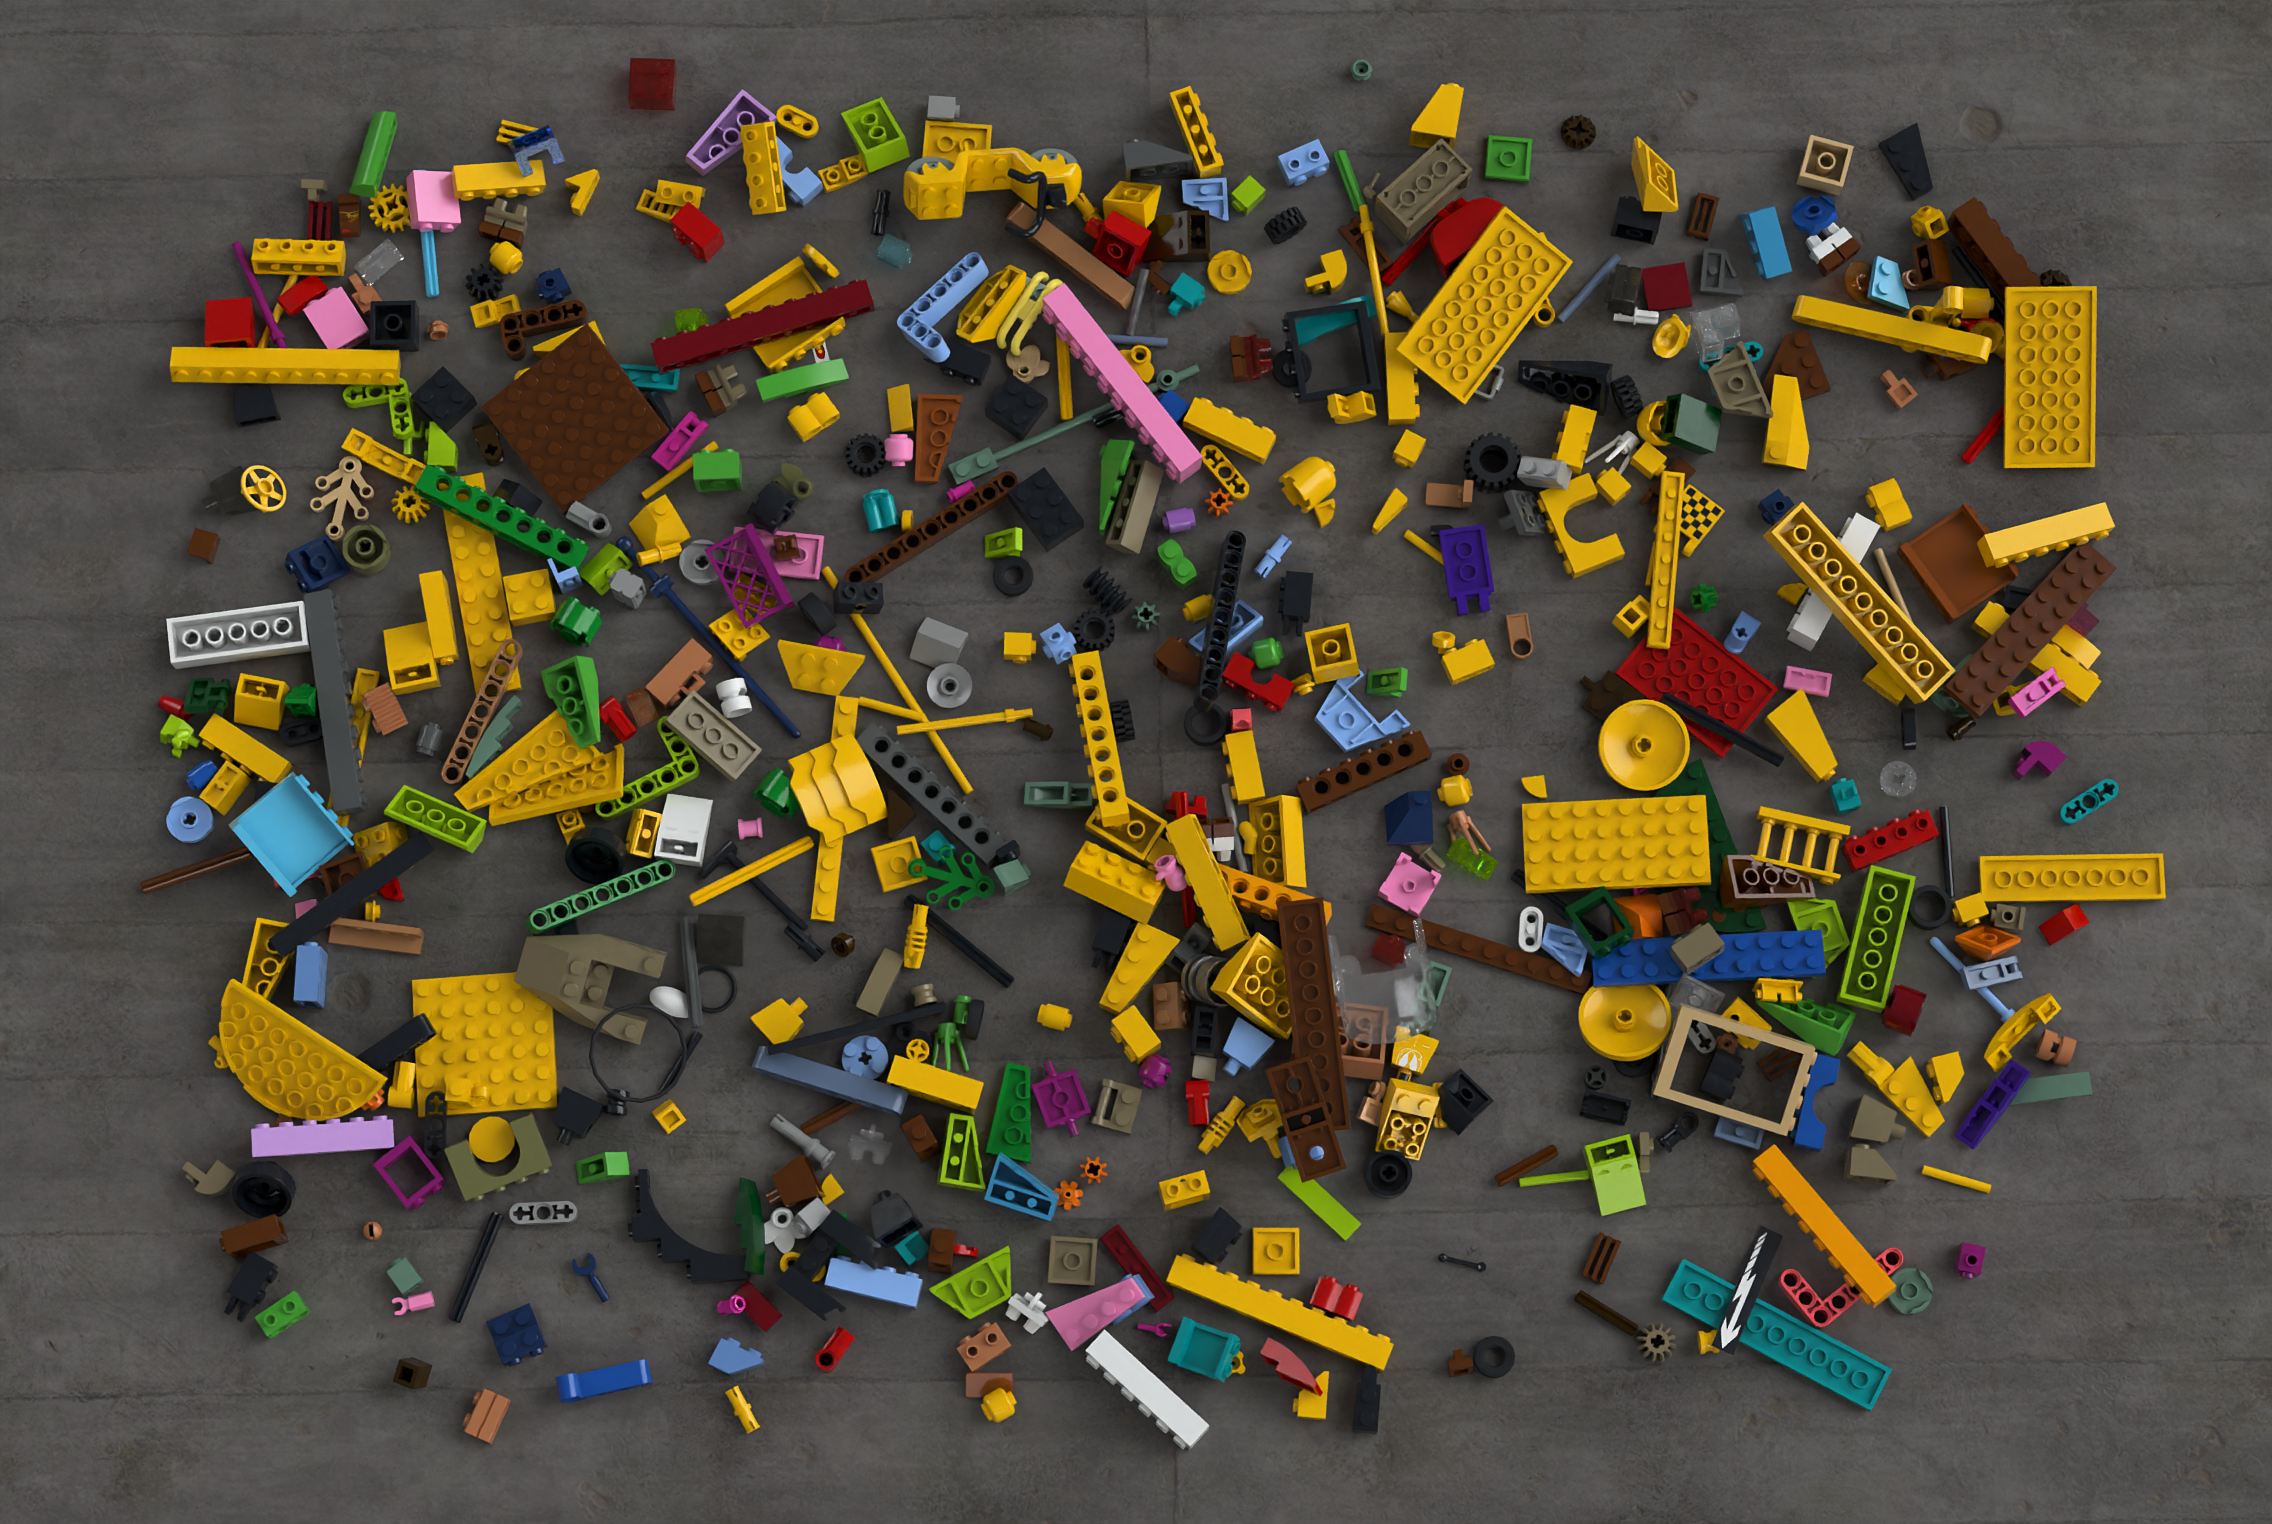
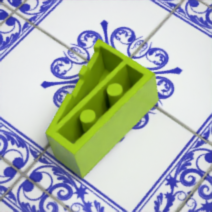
M950 1113L947 1116L936 1185L977 1192L986 1190L978 1151L974 1117Z

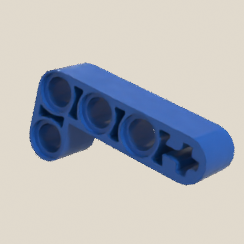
M647 1359L581 1374H565L555 1378L559 1399L562 1403L579 1401L652 1383Z

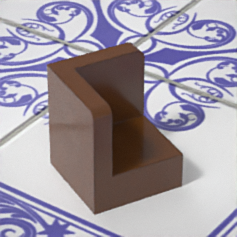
M195 528L187 553L203 558L207 563L213 564L221 539L216 533Z

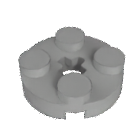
M700 539L691 542L686 549H683L680 554L679 565L686 580L696 585H709L719 580L704 550L715 543ZM720 549L712 552L715 560L724 562V554ZM701 557H705V560L709 562L704 568H700L696 564V561H700ZM717 564L719 569L721 570L722 565Z

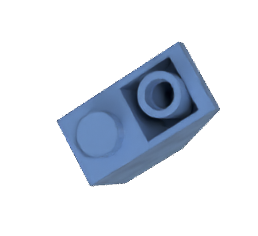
M728 1337L727 1341L723 1338L720 1339L708 1364L732 1376L762 1366L764 1360L760 1358V1352L750 1347L746 1351L739 1347L740 1342Z

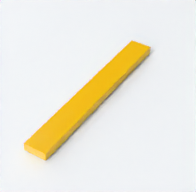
M1661 472L1646 647L1670 649L1685 473Z
M357 668L350 704L353 703L356 716L353 717V724L357 726L359 733L356 745L360 748L363 759L372 711L367 712L361 700L365 699L363 694L378 687L381 673L379 671ZM330 792L327 810L331 808L333 811L332 797ZM350 815L338 816L337 824L340 827L345 825L348 828Z

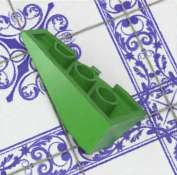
M1109 439L1107 446L1103 445L1099 454V458H1102L1099 534L1102 536L1106 532L1123 487L1130 460H1133L1135 455V442Z
M576 655L542 670L541 674L546 693L558 707L556 710L559 715L563 716L567 722V728L578 747L584 749L600 742L598 678L593 658Z
M1777 995V1002L1755 1000L1757 1005L1804 1041L1814 1045L1821 1052L1833 1056L1843 1046L1857 1014L1833 1003H1827V1006L1814 1004V999L1806 998V1001L1802 1000L1796 1004L1781 1002L1780 995Z

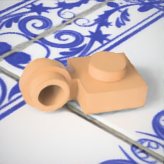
M1372 1082L1369 1087V1094H1371L1372 1098L1363 1097L1356 1115L1357 1119L1374 1127H1379L1382 1110L1380 1099L1384 1098L1387 1089L1384 1082Z

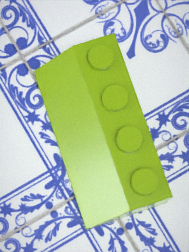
M406 785L400 789L384 810V814L388 817L472 854L483 840L487 823L486 820Z

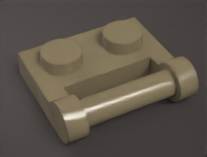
M1103 1078L1101 1082L1102 1091L1095 1116H1092L1090 1123L1131 1135L1143 1089ZM1112 1089L1118 1091L1111 1119L1108 1121L1103 1118Z

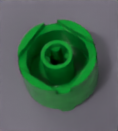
M569 596L567 600L562 601L549 626L552 630L558 629L560 631L558 636L567 642L579 647L583 643L585 648H588L602 625V620L599 618L601 613L594 607L589 606L587 608L581 605L578 599Z
M776 767L773 771L767 772L753 793L755 800L759 797L763 801L761 803L762 807L780 818L786 815L787 820H791L800 807L789 785L790 779L786 777V774L781 769Z

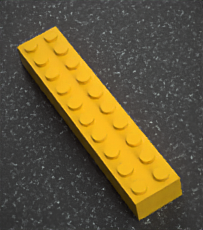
M1804 502L1794 505L1763 535L1768 543L1914 704L1926 701L1956 671Z

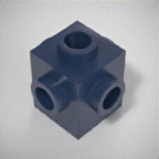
M560 267L553 271H545L539 275V278L535 279L538 285L535 288L540 300L545 299L547 305L551 303L557 304L563 301L565 296L572 293Z
M1777 489L1761 500L1758 508L1762 512L1761 517L1768 525L1771 524L1773 526L1794 506V503L1788 496H1784Z

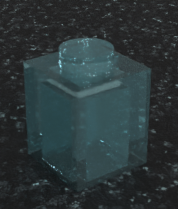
M886 233L877 250L878 260L902 270L905 264L908 265L913 256L911 244Z

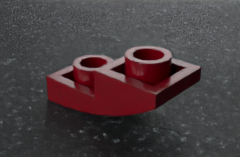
M749 1280L734 1294L745 1300L744 1311L765 1332L783 1316L770 1300L765 1298Z

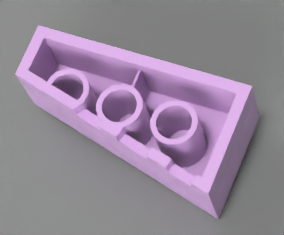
M742 89L686 155V163L704 176L743 148V143L740 139L741 125L774 121L776 124L777 116Z

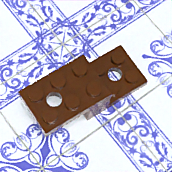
M1310 1055L1265 1069L1302 1183L1346 1169L1347 1167ZM1298 1078L1302 1082L1300 1090H1290L1288 1087L1289 1080ZM1315 1146H1320L1324 1150V1155L1319 1160L1313 1159L1310 1155L1311 1149Z

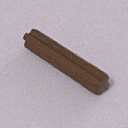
M1550 1145L1495 1176L1497 1184L1502 1187L1557 1157L1559 1154L1558 1150L1554 1145Z

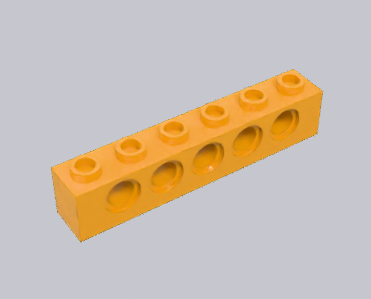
M1218 863L1236 906L1246 913L1252 912L1266 920L1279 922L1277 903L1315 898ZM1323 901L1327 926L1332 916L1331 903Z

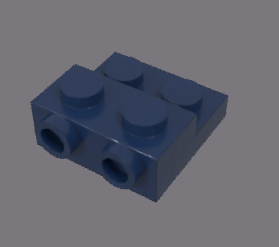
M327 534L288 552L285 559V568L289 574L294 573L298 579L297 586L302 593L322 591L328 588L330 583L349 575L351 571Z
M530 1303L486 1322L503 1365L513 1367L523 1362L521 1358L528 1355L531 1358L544 1353L543 1349L548 1347Z

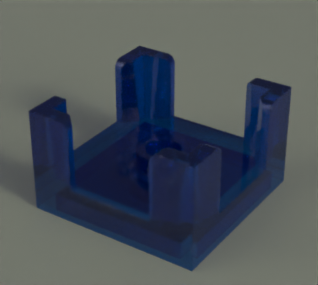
M549 125L508 141V145L523 178L533 174L527 157L546 149L550 153L554 164L565 161Z

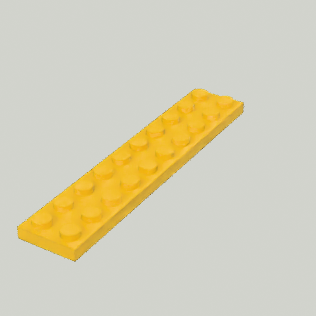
M482 472L461 476L466 481V484L472 487L478 486L486 491ZM438 484L440 491H445L449 488L446 484ZM459 494L456 497L459 501L469 499L465 494ZM484 504L477 506V509L481 512H485L489 509L488 506ZM443 508L477 696L500 645L507 639H513L494 534ZM514 644L506 648L508 656L516 654ZM500 665L496 669V674L499 677L507 673L506 665ZM518 665L505 693L522 690ZM494 685L488 687L486 691L487 696L496 695L498 689Z

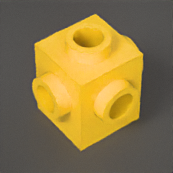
M1925 206L1910 217L1913 223V232L1918 237L1926 240L1929 238L1937 239L1949 231L1945 216L1939 209Z

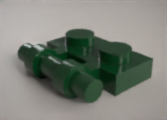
M191 678L184 704L185 714L208 713L209 707H215L216 714H223L228 706L227 697L231 693L230 681L223 679L221 683H214V678Z

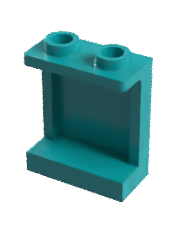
M1183 1317L1167 1361L1174 1366L1224 1383L1225 1379L1231 1374L1233 1357L1240 1350V1338L1235 1334H1228Z

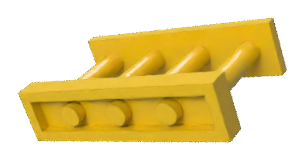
M1760 806L1756 819L1761 820L1763 827L1757 856L1750 855L1754 857V860L1763 863L1767 861L1773 863V866L1782 869L1789 868L1811 875L1812 878L1820 879V883L1833 885V882L1837 883L1840 880L1841 874L1833 873L1839 841L1849 836L1851 826ZM1775 824L1783 825L1785 829L1779 860L1766 858L1771 829ZM1797 829L1806 830L1808 834L1802 866L1788 863L1794 831H1797ZM1820 834L1828 835L1830 839L1824 871L1811 868L1816 838Z

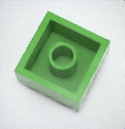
M723 449L721 452L712 453L710 450H700L698 453H693V480L697 492L742 490V463L739 453L734 452L733 449Z

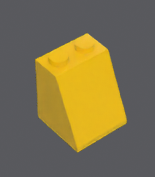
M1447 83L1440 86L1412 125L1409 140L1410 146L1430 149L1442 138L1453 149L1464 91L1463 87L1455 83Z

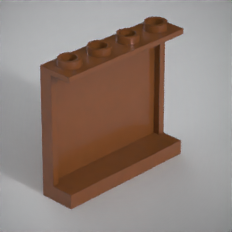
M1966 502L1958 510L1909 543L1906 542L1901 545L1896 552L1949 625L2002 590L2006 585L2015 581L2019 576L2018 568L2013 561H2009L2007 565L1996 568L1995 565L1986 567L1977 542L1984 535L1991 532L1985 524L1982 525L1977 519V512L1972 506H1968Z

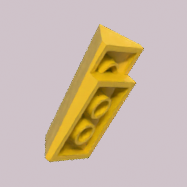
M1638 136L1635 137L1631 166L1643 211L1676 212L1678 210L1674 170Z

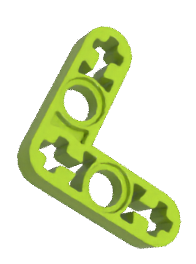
M399 379V385H351L344 390L343 398L346 405L350 408L389 403L392 427L396 437L406 440L413 436L415 429L410 393L404 379ZM396 386H401L400 392L395 391ZM387 387L389 389V394H387L385 388ZM373 389L382 390L381 395L378 397H372L370 393ZM364 391H365L366 396H367V398H365V399H364V397H363V396H364V394H363ZM352 394L357 395L355 400H351ZM400 404L407 406V409L402 413L395 411V408ZM400 420H404L406 431H401L402 425Z

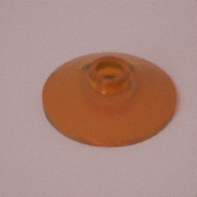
M1856 261L1850 264L1844 272L1845 288L1856 302L1865 305L1871 304L1875 301L1868 299L1867 295L1872 266L1863 261Z

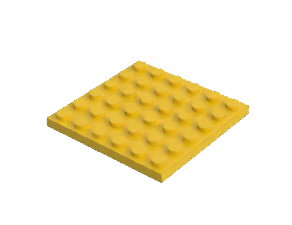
M517 972L412 980L414 1017L425 1013L437 1032L433 1038L415 1049L419 1118H425V1101L431 1092L442 1091L446 1094L447 1077L471 1079L474 1082V1087H487L488 1099L472 1098V1106L448 1104L447 1116L557 1108L558 1091L553 1007L516 983L514 980ZM435 1096L433 1100H430L431 1103L435 1104V1111L430 1112V1115H443V1112L438 1113V1106L443 1101L439 1100L438 1096Z

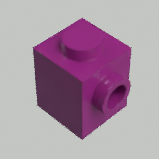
M1966 1242L1959 1244L1954 1272L1960 1273V1277L1966 1279H1974V1276L1978 1277L1981 1275L1986 1247Z

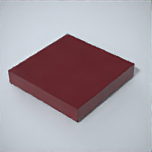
M1685 262L1640 270L1647 311L1661 312L1692 307L1693 303Z

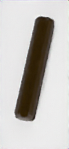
M1580 1290L1574 1299L1576 1303L1628 1335L1633 1336L1637 1331L1638 1325L1584 1291Z

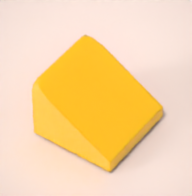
M668 1099L652 1111V1114L667 1134L686 1121L671 1099Z

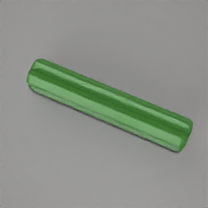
M1339 150L1333 154L1353 210L1359 213V206L1366 204L1346 151Z

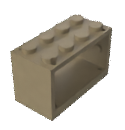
M1441 138L1376 197L1374 214L1405 245L1436 217L1437 212L1445 209L1451 201H1454L1469 187L1473 169Z

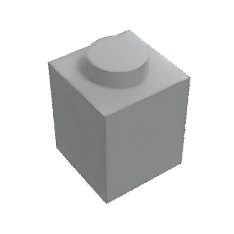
M929 96L928 121L955 122V118L960 117V105H956V97Z
M817 1197L797 1213L792 1221L796 1230L808 1238L819 1229L831 1211Z

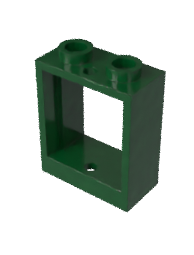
M1605 886L1565 907V919L1593 960L1599 957L1605 958L1612 953L1614 948L1618 946L1624 947L1632 941L1634 929ZM1605 903L1623 930L1596 945L1579 918Z

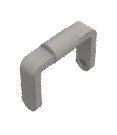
M1497 364L1492 369L1499 371V374L1493 381L1490 395L1478 390L1473 395L1491 401L1495 393L1499 392L1504 381L1502 379L1504 368Z

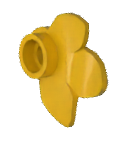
M1143 345L1134 346L1131 350H1120L1121 355L1141 380L1149 383L1154 375V367L1150 362V350ZM1143 354L1144 358L1142 360L1136 359V355Z

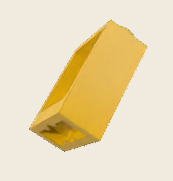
M1204 1170L1159 1182V1193L1164 1211L1210 1199V1189Z

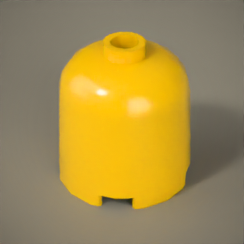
M1318 457L1304 459L1278 479L1285 486L1281 490L1294 507L1298 504L1302 508V513H1308L1331 494L1336 486L1335 468L1329 461L1325 462Z

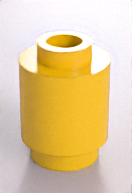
M1203 594L1184 603L1185 608L1182 611L1186 620H1191L1195 624L1208 618L1212 595L1206 596Z
M1049 1003L1047 1005L1042 1004L1039 1009L1037 1022L1042 1023V1026L1064 1031L1065 1028L1070 1027L1073 1015L1069 1014L1070 1009Z

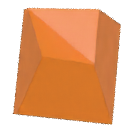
M1656 893L1613 898L1634 929L1632 940L1663 938L1662 910ZM1613 916L1614 928H1615V934H1616V933L1620 932V931L1623 930V929L1621 928V926L1619 925V923L1617 922V920H1616L1615 917Z
M1983 924L1955 936V941L1967 955L1988 962L2000 957L2019 944L2021 938Z

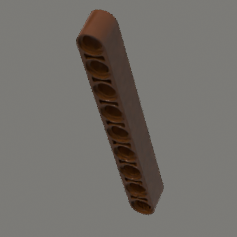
M1011 471L1002 472L855 564L846 571V582H850L852 576L859 575L862 577L860 583H874L1007 500V492L1018 485L1016 474ZM1005 480H1011L1014 482V485L1006 488L1002 483ZM986 492H993L995 497L987 500L983 495ZM967 504H974L976 509L968 512L964 507ZM953 515L957 518V521L949 524L945 519ZM931 527L938 530L937 534L933 536L928 535L926 531ZM911 539L919 541L916 547H909L907 545ZM892 551H897L900 553V556L897 559H890L888 554ZM873 563L881 565L878 571H871L869 566Z

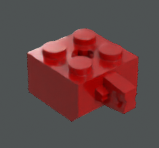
M1114 210L1104 222L1092 217L1084 229L1085 232L1097 239L1093 250L1094 257L1127 277L1132 274L1141 262L1152 232Z

